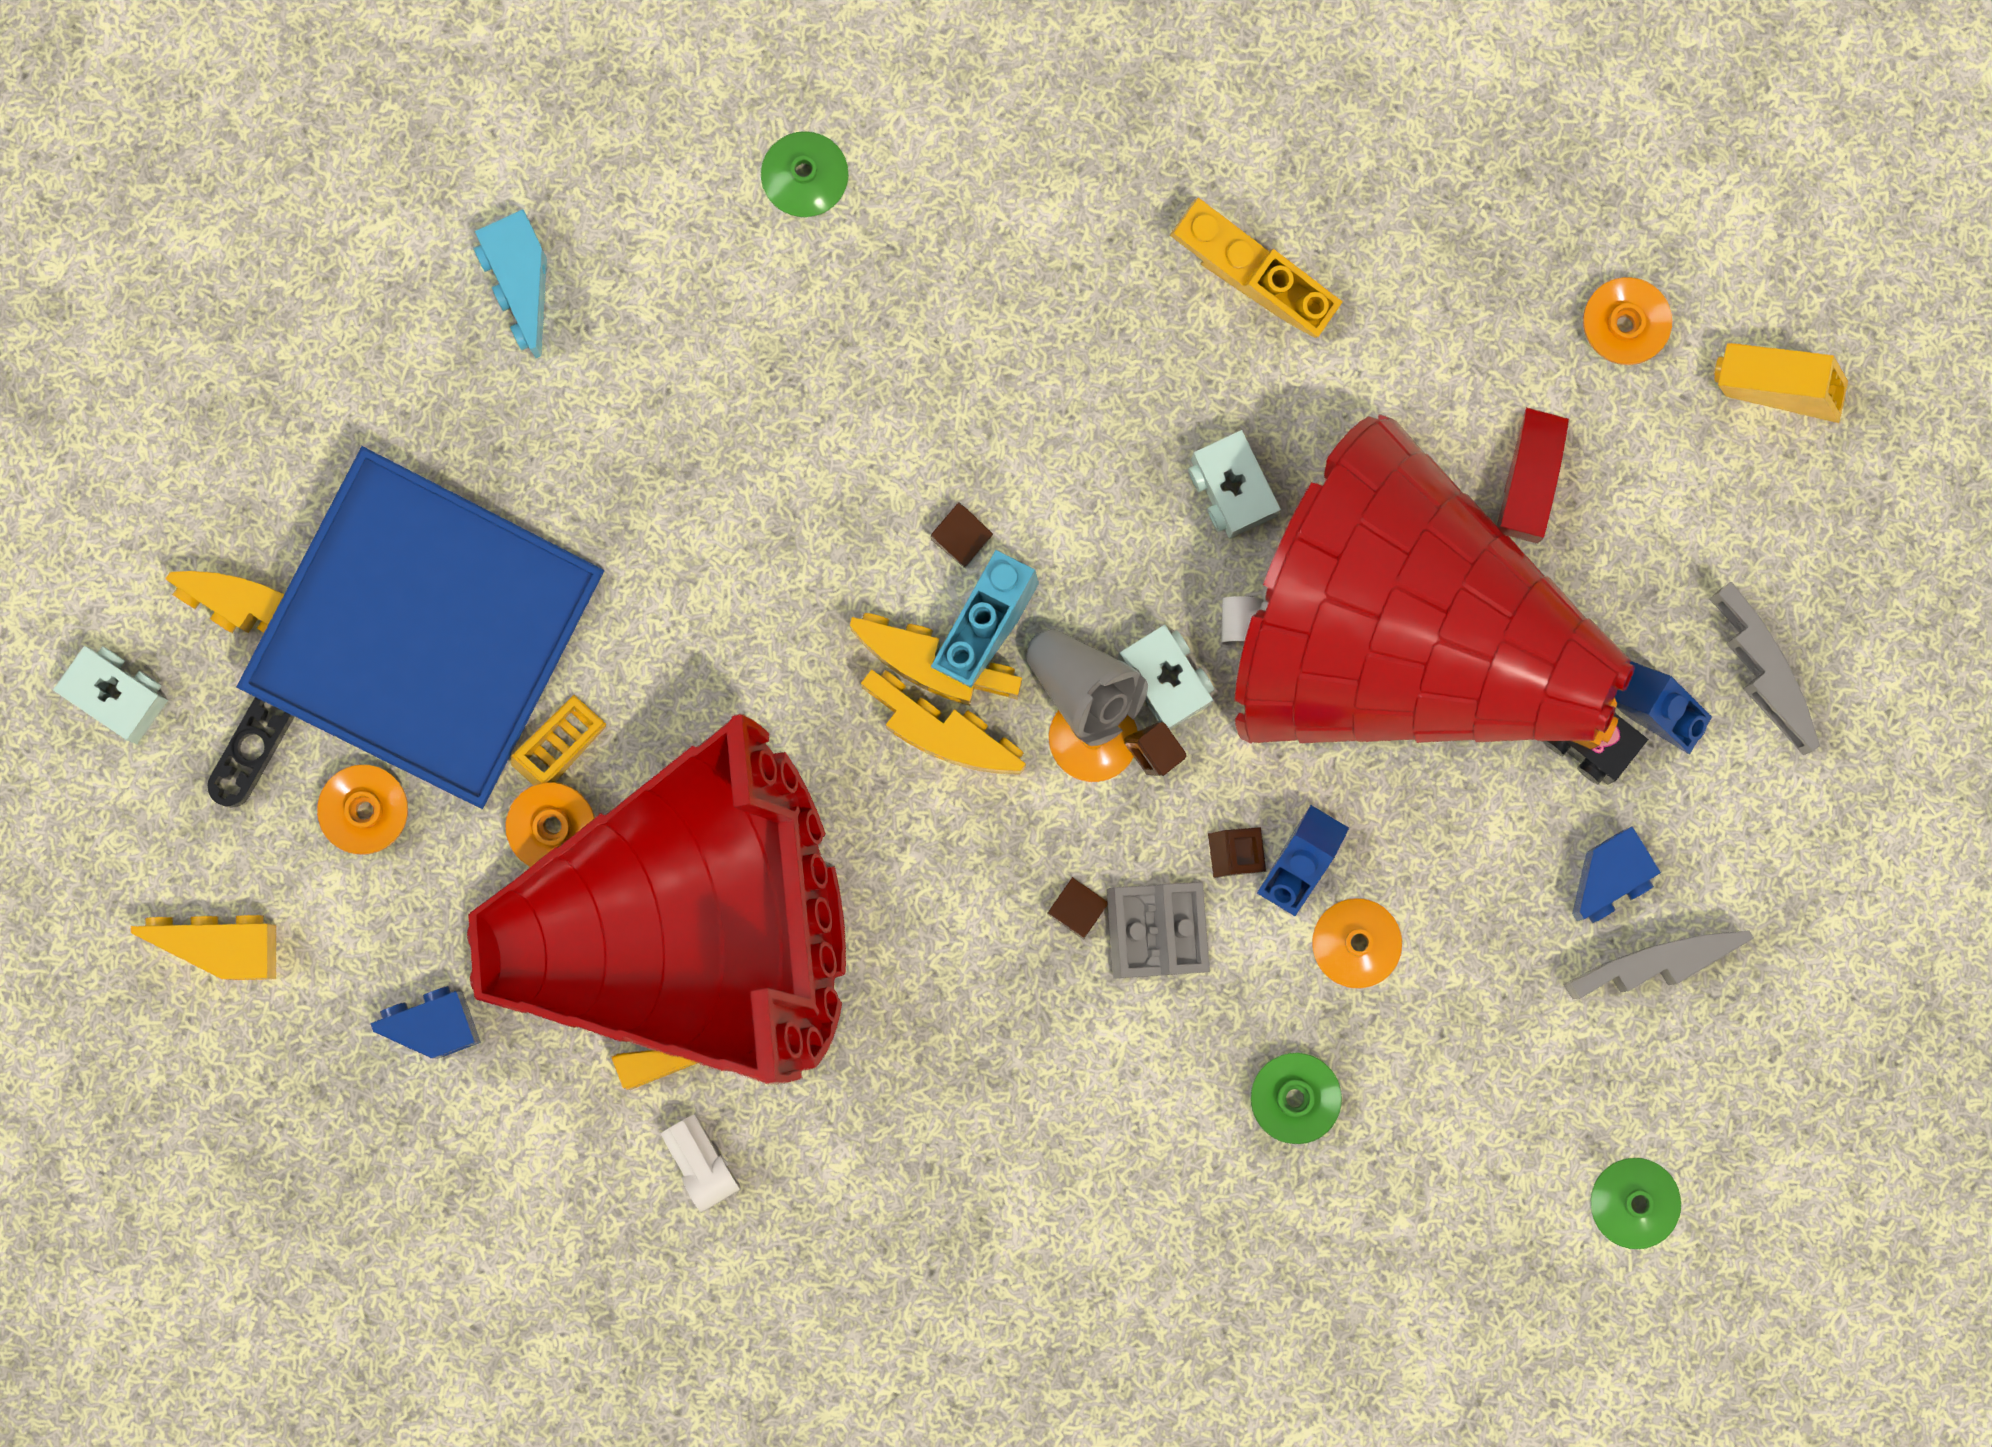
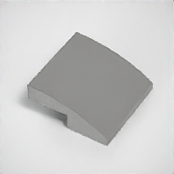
M1203 882L1113 887L1107 889L1113 979L1210 972Z

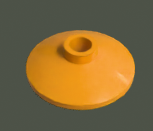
M1622 277L1606 282L1592 294L1584 310L1583 327L1589 344L1604 359L1620 365H1635L1650 360L1666 345L1672 330V313L1666 298L1655 286L1638 278ZM1621 317L1630 319L1633 325L1632 330L1629 332L1621 331L1617 326V320Z
M1058 710L1049 730L1050 750L1060 768L1070 776L1086 782L1109 780L1124 771L1132 761L1134 756L1125 745L1124 739L1138 732L1134 719L1127 715L1118 725L1123 730L1118 736L1104 744L1090 746L1076 737Z
M372 765L350 766L337 772L323 787L317 804L318 822L326 838L337 848L357 855L373 854L390 846L402 833L408 817L407 797L399 781L389 772ZM368 802L373 806V814L368 819H361L358 815V808L362 803Z
M556 782L540 783L524 790L511 804L506 817V836L514 854L523 863L531 867L553 848L560 847L591 822L595 816L589 802L574 788ZM555 817L561 822L559 832L552 833L547 830L545 825L547 818Z
M1354 898L1338 902L1323 913L1314 929L1312 947L1318 966L1328 978L1345 987L1366 988L1382 982L1393 972L1401 956L1402 936L1396 920L1383 906L1367 899ZM1355 934H1361L1367 940V946L1363 951H1356L1351 946V939Z

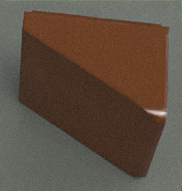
M958 502L930 537L932 542L966 568L993 536V533L965 506Z
M1164 722L1155 723L1124 739L1125 745L1146 775L1164 776L1187 757L1186 752Z
M1261 827L1208 833L1213 878L1267 872Z
M1072 877L1047 912V915L1084 940L1107 907L1108 902Z

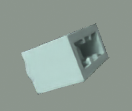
M1242 430L1193 452L1191 458L1193 466L1188 468V472L1197 491L1206 490L1212 502V506L1208 507L1207 511L1218 532L1225 529L1229 539L1278 516L1281 509ZM1226 477H1229L1232 483L1240 481L1242 484L1238 490V496H1234L1231 490L1222 491Z
M1164 624L1119 652L1118 659L1139 670L1141 676L1146 679L1148 691L1145 702L1157 721L1164 722L1171 730L1211 705L1213 699L1209 693L1214 691V687L1202 668L1195 671L1189 663L1186 655L1190 653V649L1177 630L1170 633ZM1162 666H1165L1169 671L1174 669L1179 671L1180 674L1176 678L1177 686L1174 688L1169 682L1161 684L1158 681L1162 674Z
M84 646L53 691L125 740L138 744L168 701L157 693L162 685L141 671H138L135 677L121 668L125 660L106 647L102 646L96 652ZM109 684L115 685L117 690L121 692L118 699L112 698L110 693L106 691Z

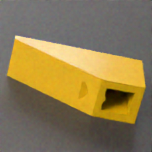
M262 915L236 916V924H218V916L191 917L190 925H173V917L145 918V926H131V934L220 979H276V925L264 924V916Z

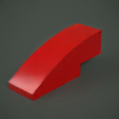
M1526 407L1497 522V527L1504 535L1537 544L1544 539L1564 453L1569 423L1568 418Z

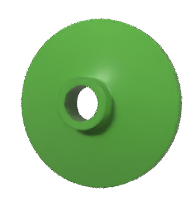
M795 132L782 137L768 150L761 167V182L766 196L779 210L796 217H813L830 210L842 198L848 183V165L841 149L829 138L814 132ZM801 164H808L812 167V172L806 177H801L796 174V168Z
M1288 1053L1272 1059L1258 1072L1252 1085L1251 1107L1256 1121L1268 1135L1284 1143L1305 1144L1321 1138L1333 1127L1341 1110L1342 1093L1335 1074L1323 1061L1308 1054ZM1293 1089L1299 1090L1303 1095V1102L1298 1107H1291L1286 1101L1288 1092Z
M1627 1158L1613 1163L1597 1178L1591 1193V1212L1598 1229L1611 1242L1628 1249H1646L1661 1243L1676 1227L1681 1213V1196L1675 1180L1662 1166L1647 1159ZM1638 1195L1643 1196L1646 1200V1208L1640 1213H1636L1631 1206L1633 1198Z

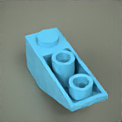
M522 209L476 230L475 233L481 245L473 249L484 272L492 269L499 282L498 285L492 287V290L501 309L506 311L511 308L517 323L510 326L521 351L529 348L536 359L542 356L547 257L525 211Z
M995 550L933 661L931 668L971 688L1018 623L1038 587L1039 581L1035 569Z

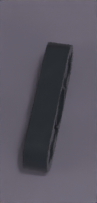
M256 697L254 698L209 777L207 788L214 802L233 808L244 804L249 799L292 723L294 716L286 712L281 717L273 715L267 724V727L275 729L271 737L264 730L251 726L254 719L263 724L269 712L263 707L264 701ZM250 735H258L264 742L263 754L255 760H246L241 754V744ZM232 758L245 767L253 768L250 776L241 771L236 779L235 784L241 788L238 795L229 794L224 799L222 797L224 789L219 784L223 778L227 780L233 778L237 768L229 766Z

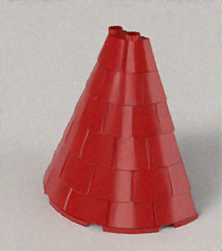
M1379 414L1378 419L1368 416L1358 422L1339 441L1327 457L1324 471L1326 481L1324 484L1311 482L1284 532L1263 582V585L1267 587L1266 602H1268L1266 611L1260 609L1251 617L1236 681L1235 701L1245 706V714L1239 712L1235 718V725L1240 738L1250 744L1252 742L1296 740L1300 744L1415 740L1416 743L1475 740V742L1518 740L1594 741L1599 731L1605 733L1614 717L1616 708L1611 706L1617 690L1625 691L1632 678L1635 667L1630 664V658L1590 618H1586L1550 577H1545L1509 536L1503 534L1473 499L1460 490L1431 456L1421 450L1397 421Z
M743 714L734 715L731 720L698 747L691 746L606 815L599 814L560 847L553 848L514 881L468 914L467 940L471 947L472 971L470 974V984L474 991L475 999L517 1012L531 1013L568 1027H579L617 1041L632 1042L670 1056H679L721 1071H732L765 1084L778 1085L802 1079L801 1072L803 1070L816 1068L826 1055L833 1041L842 1009V1001L834 989L835 978L846 974L845 925L835 866H826L818 844L822 842L823 837L826 835L811 795L787 753H773L766 744L770 738V733Z

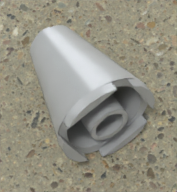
M1056 629L1040 632L1029 642L1026 657L1027 663L1076 737L1086 744L1098 746L1114 739L1123 731L1118 725L1128 715L1134 719L1141 710L1147 696L1148 684L1136 668Z

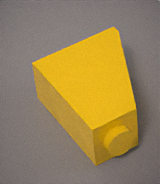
M1727 343L1725 355L1718 357L1714 372L1715 382L1718 383L1719 388L1726 397L1840 423L1848 380L1834 355Z

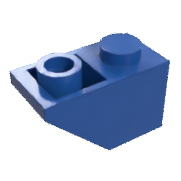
M1630 661V664L1635 667L1626 690H1617L1615 695L1616 707L1631 720L1690 754L1698 740L1704 735L1712 716L1672 676Z
M1310 805L1257 894L1296 916L1335 858L1349 827Z
M1633 827L1622 830L1586 852L1572 912L1576 921L1589 917L1593 924L1616 910L1612 902L1626 894L1630 900H1633L1654 887L1650 879L1661 872Z
M449 986L424 994L425 1003L408 1009L406 1002L380 1011L382 1019L370 1023L373 1032L432 1059H439L481 1043L464 993L460 991L451 993Z

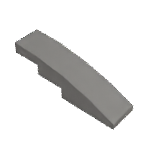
M1731 581L1710 598V601L1739 632L1726 644L1756 676L1743 689L1802 755L1811 753L1820 746L1800 687L1784 654L1766 625Z
M1748 930L1700 935L1650 946L1603 963L1563 985L1572 1000L1584 997L1612 979L1620 992H1628L1661 973L1668 985L1678 984L1754 939V937Z

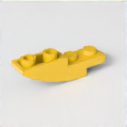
M1199 197L1192 202L1170 234L1173 239L1202 260L1200 264L1280 319L1314 338L1319 337L1343 302L1275 249L1268 251Z
M176 571L169 572L165 580L177 587L172 595L194 609L201 602L214 611L209 619L230 633H233L236 627L249 633L258 619L261 622L257 629L264 633L284 596L283 593L265 585L220 573Z
M864 613L862 619L851 618V631L875 657L901 677L924 690L968 706L971 704L974 689L1018 700L1022 677L1014 676L1015 669L998 663H989L988 669H984L970 688L931 668L940 645L939 638L932 637V629L915 624H907L906 630L888 626L890 621L888 618L871 613Z
M871 669L861 682V686L866 692L894 712L893 716L886 723V729L915 748L948 763L977 771L1020 775L1026 768V763L1020 759L1024 752L1004 737L998 743L984 731L988 725L969 710L964 715H961L954 709L946 721L942 723L938 720L942 713L935 706L922 697L917 702H914L902 693L906 685L885 670L880 676Z

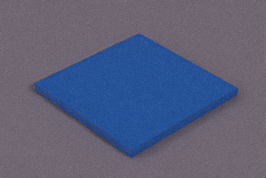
M361 446L236 688L483 810L605 570Z

